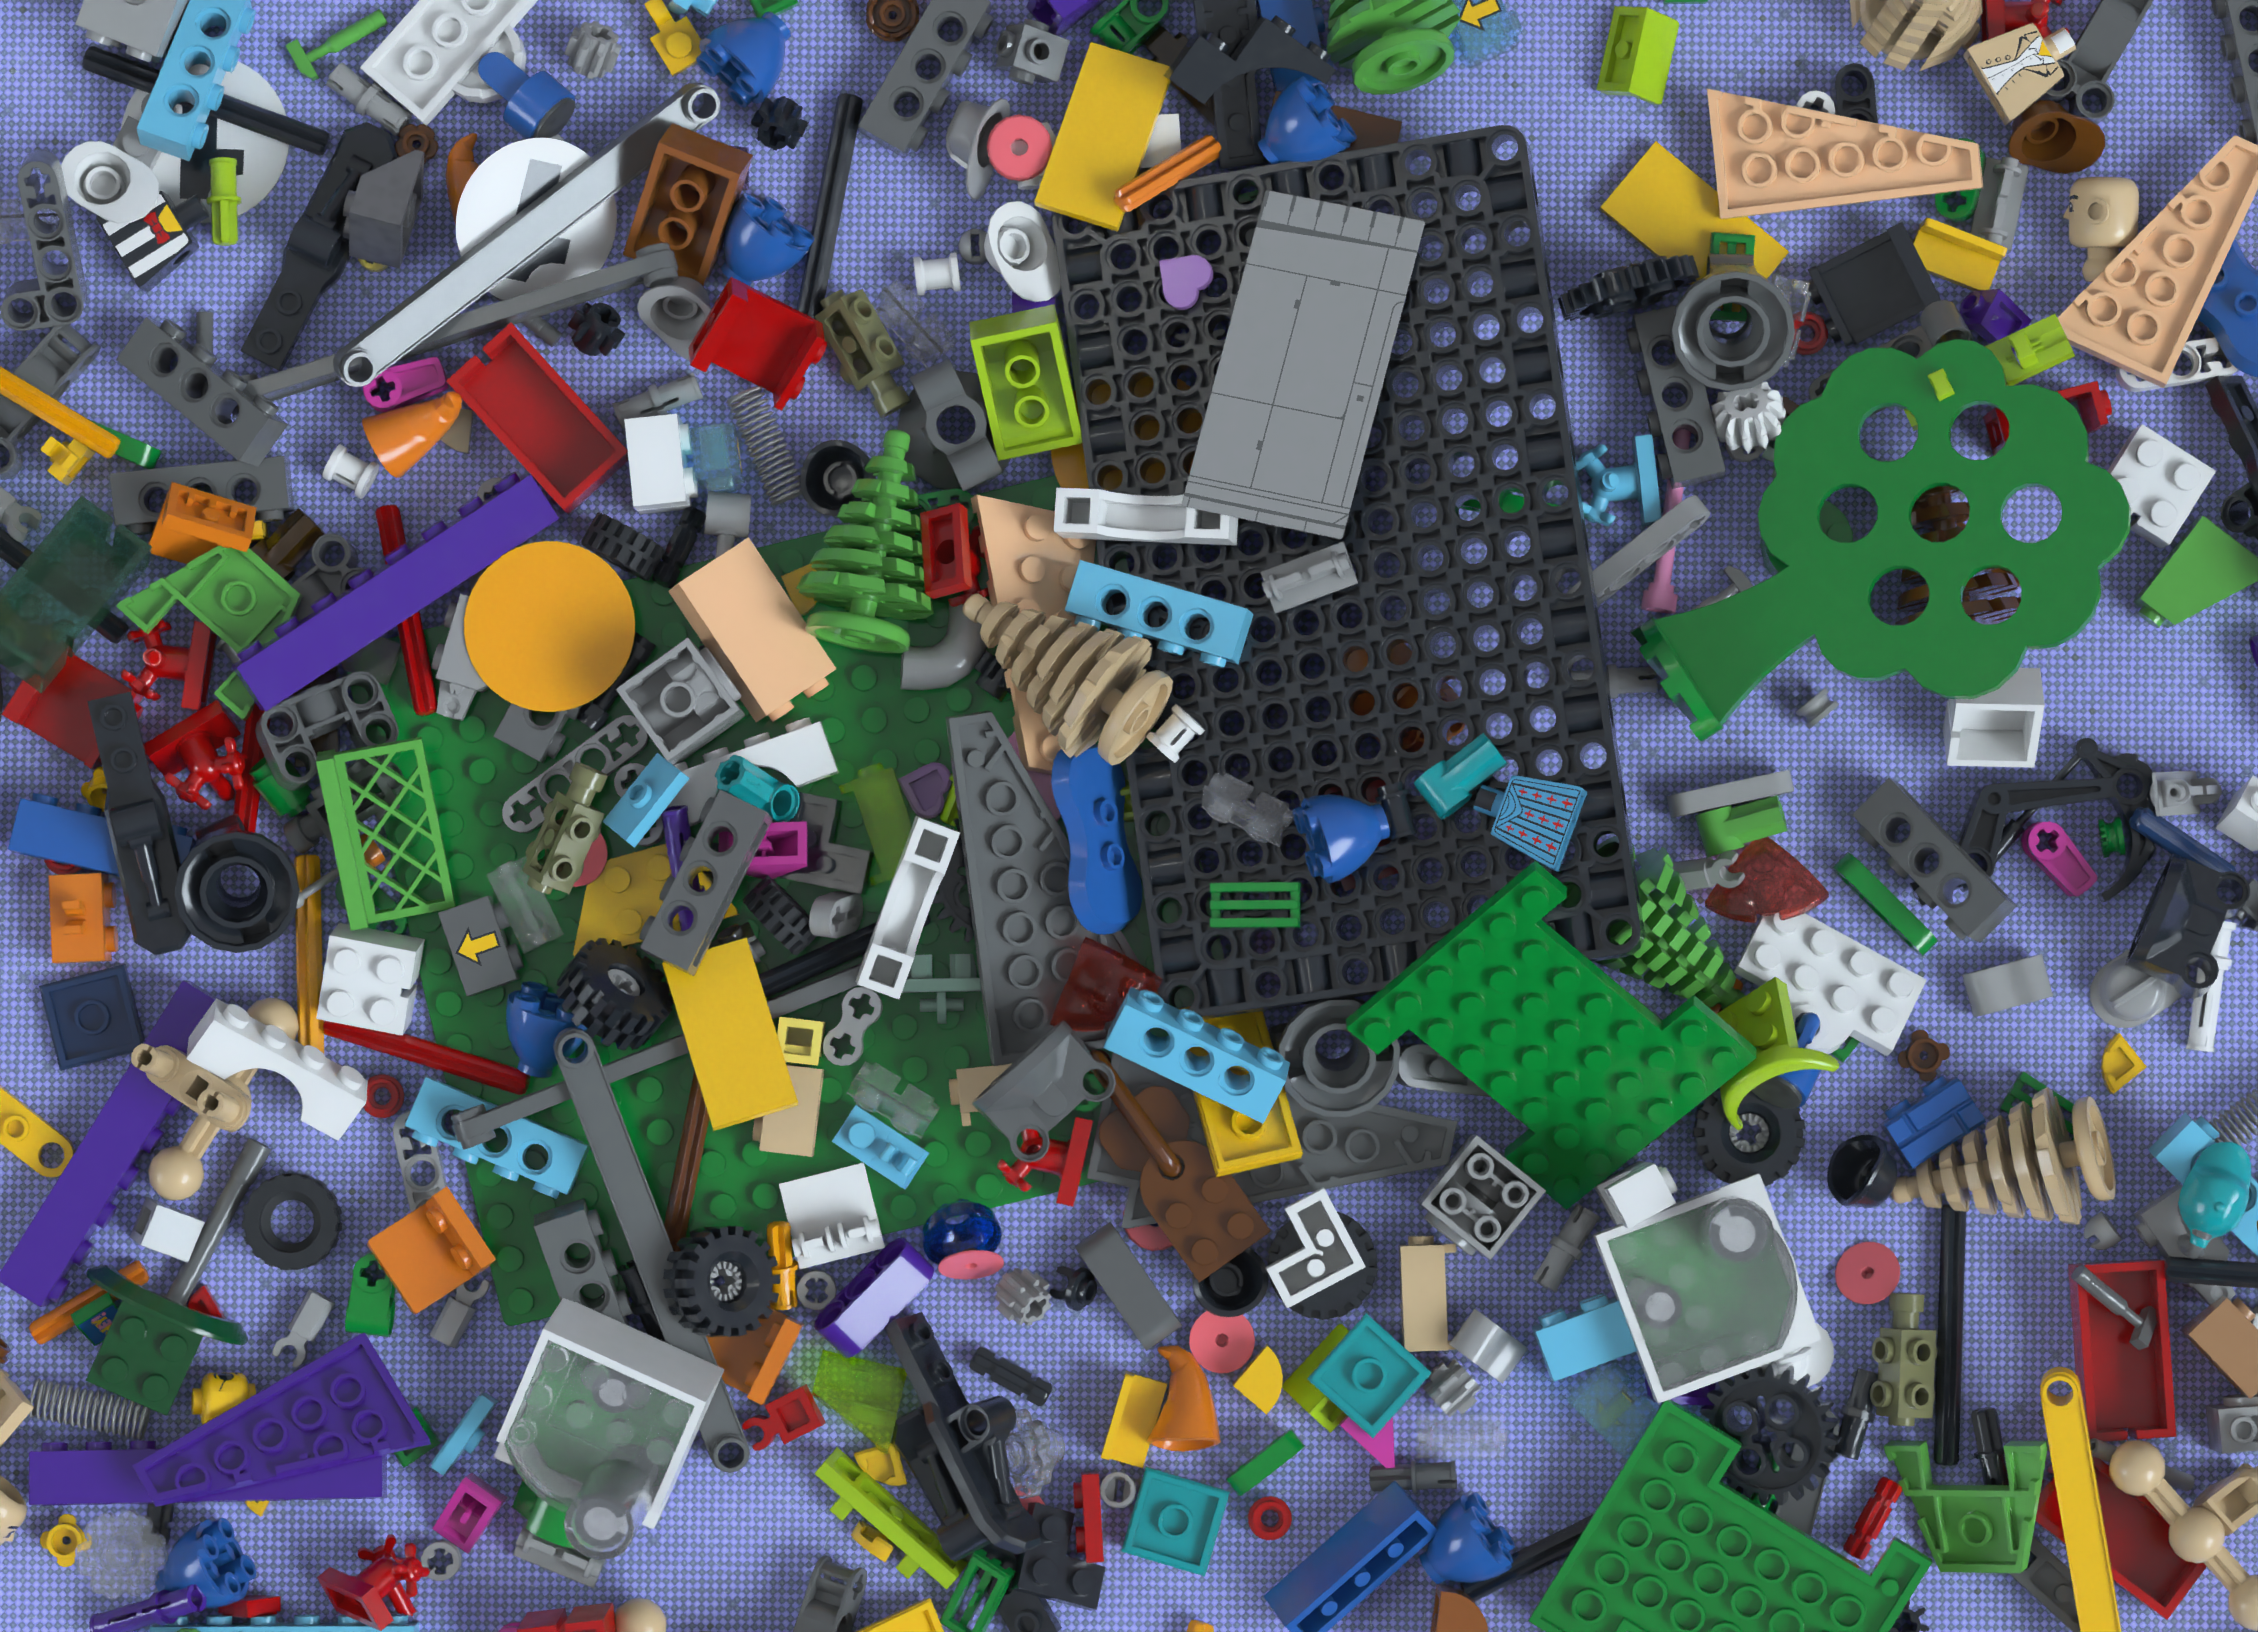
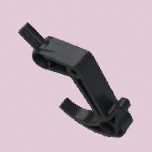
M2083 738L2075 742L2073 746L2074 756L2052 781L1994 783L1983 786L1976 791L1957 843L1967 854H1973L1981 860L1982 869L1990 878L1997 861L2025 831L2023 825L2040 808L2108 799L2111 802L2126 832L2127 855L2119 876L2107 889L2098 894L2101 902H2106L2128 887L2140 875L2145 863L2150 862L2157 849L2154 842L2133 829L2129 823L2130 818L2134 815V810L2138 807L2149 808L2156 813L2150 798L2153 771L2147 764L2138 760L2139 755L2126 753L2112 757L2098 751L2097 743L2091 738ZM2081 760L2086 763L2094 775L2093 779L2064 780ZM2122 775H2129L2136 782L2137 790L2131 799L2122 797L2117 790V781ZM2024 811L2016 821L2011 819L2004 827L2008 813ZM1915 881L1910 883L1913 895L1918 900L1920 906H1925L1926 903L1915 893L1919 885ZM1966 883L1955 888V890L1959 888L1963 893L1968 891Z

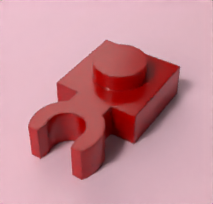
M807 1384L764 1405L769 1417L755 1415L742 1424V1428L746 1430L752 1426H759L763 1430V1439L752 1445L753 1450L758 1451L769 1446L775 1440L778 1433L783 1443L786 1444L824 1425L826 1422Z

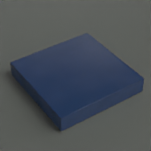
M126 964L39 986L60 1071L130 1054L138 1045L144 1043L145 1038Z

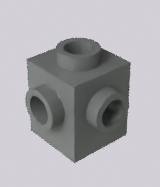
M1024 19L1023 24L1007 25L996 44L998 58L995 67L1008 71V79L1024 85L1032 86L1034 81L1038 83L1059 82L1070 40L1049 33L1050 26L1036 20Z

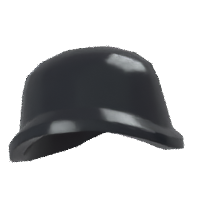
M829 440L815 446L807 455L801 470L800 488L805 501L814 510L827 516H837L843 504H849V502L853 501L866 502L862 501V498H855L851 491L857 479H876V476L873 475L874 473H867L865 470L870 458L858 446L843 440Z
M1858 1135L1841 1143L1834 1151L1828 1166V1187L1834 1198L1846 1207L1873 1208L1879 1206L1891 1195L1897 1181L1896 1162L1888 1153L1884 1140L1874 1135Z
M1249 1247L1201 1282H1198L1192 1273V1288L1196 1300L1206 1311L1219 1317L1243 1315L1254 1309L1266 1294L1269 1280L1268 1272L1265 1268L1266 1265L1261 1257Z

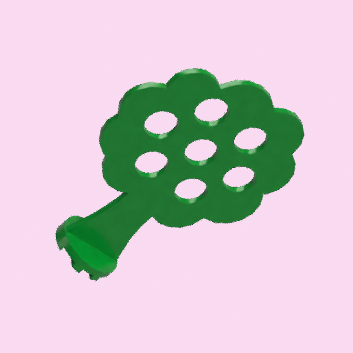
M1954 339L1938 343L1918 359L1892 347L1868 348L1845 359L1832 372L1822 396L1801 404L1784 420L1781 432L1776 436L1774 465L1777 476L1763 493L1758 511L1760 535L1770 552L1776 559L1788 567L1751 588L1711 605L1659 619L1652 617L1632 630L1631 634L1642 645L1639 650L1646 662L1663 679L1660 684L1666 694L1692 723L1689 727L1701 742L1724 729L1723 724L1762 679L1788 656L1815 638L1822 655L1839 673L1856 680L1883 681L1900 673L1908 672L1925 690L1947 699H1975L1998 690L2018 671L2028 648L2034 650L2057 647L2079 635L2091 621L2101 596L2099 570L2121 551L2130 532L2131 507L2122 485L2106 469L2088 463V433L2077 409L2058 392L2034 384L2007 386L2004 368L1988 348L1976 341ZM1943 368L1955 394L1939 401L1927 376ZM1975 405H1990L1998 408L2006 415L2009 422V437L2004 447L1996 455L1984 460H1971L1961 456L1953 448L1950 440L1951 427L1956 417L1965 409ZM1897 406L1909 411L1915 417L1918 424V438L1913 448L1904 457L1894 461H1878L1869 457L1863 451L1860 444V430L1865 419L1874 411L1883 407ZM1937 486H1949L1959 490L1967 498L1970 506L1969 520L1965 528L1955 538L1945 542H1931L1921 538L1914 531L1911 523V510L1916 499L1925 491ZM1845 487H1857L1869 492L1874 497L1878 507L1877 520L1873 529L1864 538L1852 543H1840L1830 539L1823 532L1820 525V510L1825 500L1833 492ZM2027 487H2042L2052 491L2059 498L2062 506V518L2057 529L2048 538L2036 543H2024L2012 538L2006 532L2002 523L2003 509L2008 499L2017 491ZM1988 568H2001L2012 573L2018 579L2022 588L2021 602L2016 612L2009 619L1998 624H1981L1972 620L1965 613L1962 605L1963 591L1967 582L1976 573ZM1896 569H1909L1920 574L1926 580L1929 588V601L1924 612L1915 621L1905 625H1890L1880 621L1874 615L1870 605L1871 592L1875 583L1884 574Z

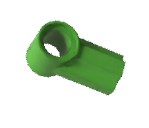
M1778 795L1755 800L1735 808L1730 805L1695 815L1706 857L1722 854L1725 851L1736 850L1744 847V843L1788 831L1786 818Z

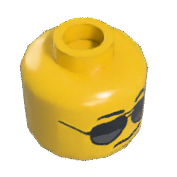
M239 1372L207 1373L201 1380L200 1388H192V1415H200L202 1425L256 1395L255 1383H248L246 1376Z

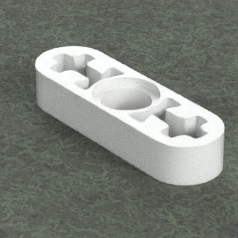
M2215 337L2188 341L2181 353L2187 355L2191 360L2192 367L2190 373L2179 376L2172 372L2164 388L2210 381L2215 376H2232L2238 369L2230 361L2227 363L2226 368L2222 367L2220 361L2207 362L2203 366L2205 372L2201 373V358L2215 355L2220 345ZM2197 349H2202V354H2201V356H2200L2199 352L2197 351ZM2116 367L2117 381L2128 391L2141 392L2162 388L2142 378L2141 382L2137 381L2135 375H2128L2127 371Z

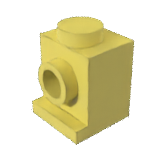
M779 1017L777 1036L785 1062L818 1066L819 1057H822L826 1022Z

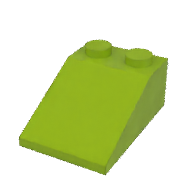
M1055 304L969 322L970 342L998 461L1083 443Z

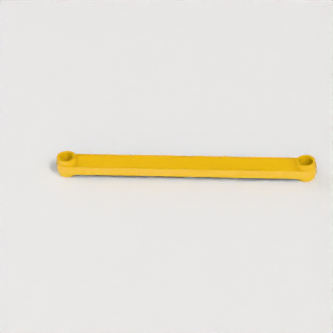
M2057 1366L2049 1369L2043 1375L2040 1382V1397L2080 1632H2122L2081 1385L2078 1376L2072 1370ZM2055 1381H2064L2072 1387V1391L2064 1396H2056L2049 1391L2048 1386Z

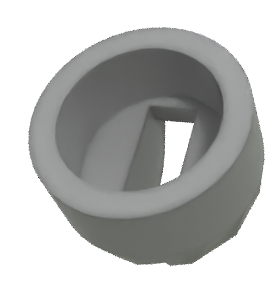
M970 229L960 237L958 243L959 253L969 264L980 265L988 261L984 251L987 232L984 230ZM972 235H979L980 256H972Z
M2102 1211L2092 1217L2085 1225L2084 1239H2088L2093 1235H2096L2098 1238L2090 1245L2091 1248L2106 1250L2122 1240L2115 1227Z
M1114 1472L1107 1475L1100 1486L1102 1499L1114 1508L1127 1507L1136 1496L1135 1482L1130 1476L1122 1472ZM1118 1480L1125 1481L1122 1502L1115 1501Z

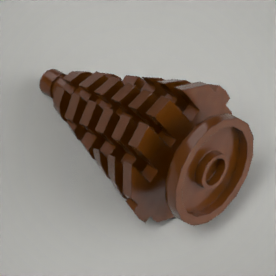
M1937 486L1925 491L1916 499L1919 502L1927 501L1928 507L1912 512L1911 523L1913 529H1933V532L1919 535L1921 538L1931 542H1945L1955 538L1965 528V526L1957 527L1956 524L1969 520V503L1965 501L1952 503L1951 497L1961 494L1959 490L1949 486ZM1988 568L1976 573L1975 575L1991 571L1997 568ZM1902 569L1901 583L1926 585L1900 594L1897 610L1918 613L1895 622V625H1905L1915 621L1924 612L1929 601V588L1926 580L1920 574L1909 569ZM2002 572L1986 573L1972 577L1967 582L1963 591L1962 605L1965 613L1972 620L1981 624H1998L2009 619L2016 612L2021 602V597L1999 596L2018 589L2017 587L2019 586L2014 576L2009 573L2003 574Z

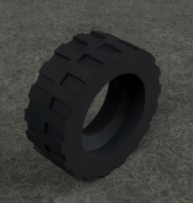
M296 1173L277 1175L262 1182L250 1194V1199L243 1209L245 1214L244 1220H242V1229L245 1230L246 1235L244 1239L247 1245H250L253 1249L252 1253L257 1258L265 1261V1264L280 1268V1270L307 1268L325 1259L330 1254L331 1249L336 1246L343 1224L340 1220V1215L342 1214L341 1207L338 1206L335 1200L337 1197L333 1191L330 1192L326 1184L312 1178L313 1176ZM286 1200L303 1202L310 1208L313 1214L314 1225L310 1235L298 1243L281 1241L271 1228V1216L274 1209Z

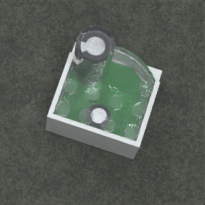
M1759 1173L1676 1203L1631 1228H1625L1622 1223L1593 1234L1616 1299L1620 1303L1637 1349L1636 1352L1653 1398L1658 1404L1781 1359L1788 1352L1822 1340L1799 1280L1794 1258L1784 1240Z
M563 1298L542 1330L496 1439L500 1443L494 1458L514 1466L526 1485L539 1498L557 1510L566 1513L564 1529L567 1539L575 1550L585 1557L597 1560L613 1559L625 1552L641 1524L654 1530L725 1369L584 1305Z

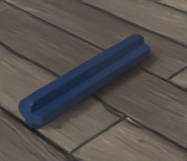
M2138 807L2134 810V815L2129 821L2131 827L2170 854L2175 853L2218 872H2236L2234 865L2163 817H2156V813L2151 809Z

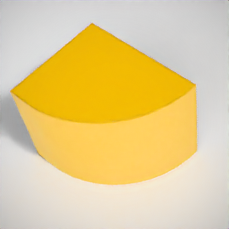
M1266 1344L1232 1383L1238 1391L1266 1415L1277 1402L1283 1383L1281 1365L1273 1350Z

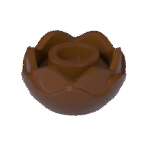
M869 0L867 3V26L881 40L887 42L904 40L912 34L919 22V6L916 0ZM895 12L897 14V17L895 19H890L889 13Z

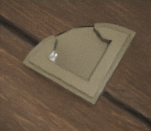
M461 409L458 418L441 438V441L457 452L470 454L474 411Z

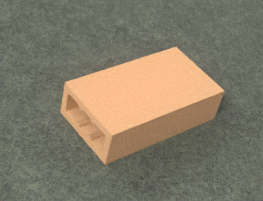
M749 537L668 591L704 646L709 649L740 692V699L755 722H758L767 715L774 722L795 708L790 701L792 698L803 692L808 699L829 685L825 676L836 670V667L816 637L807 633L805 629L806 622Z

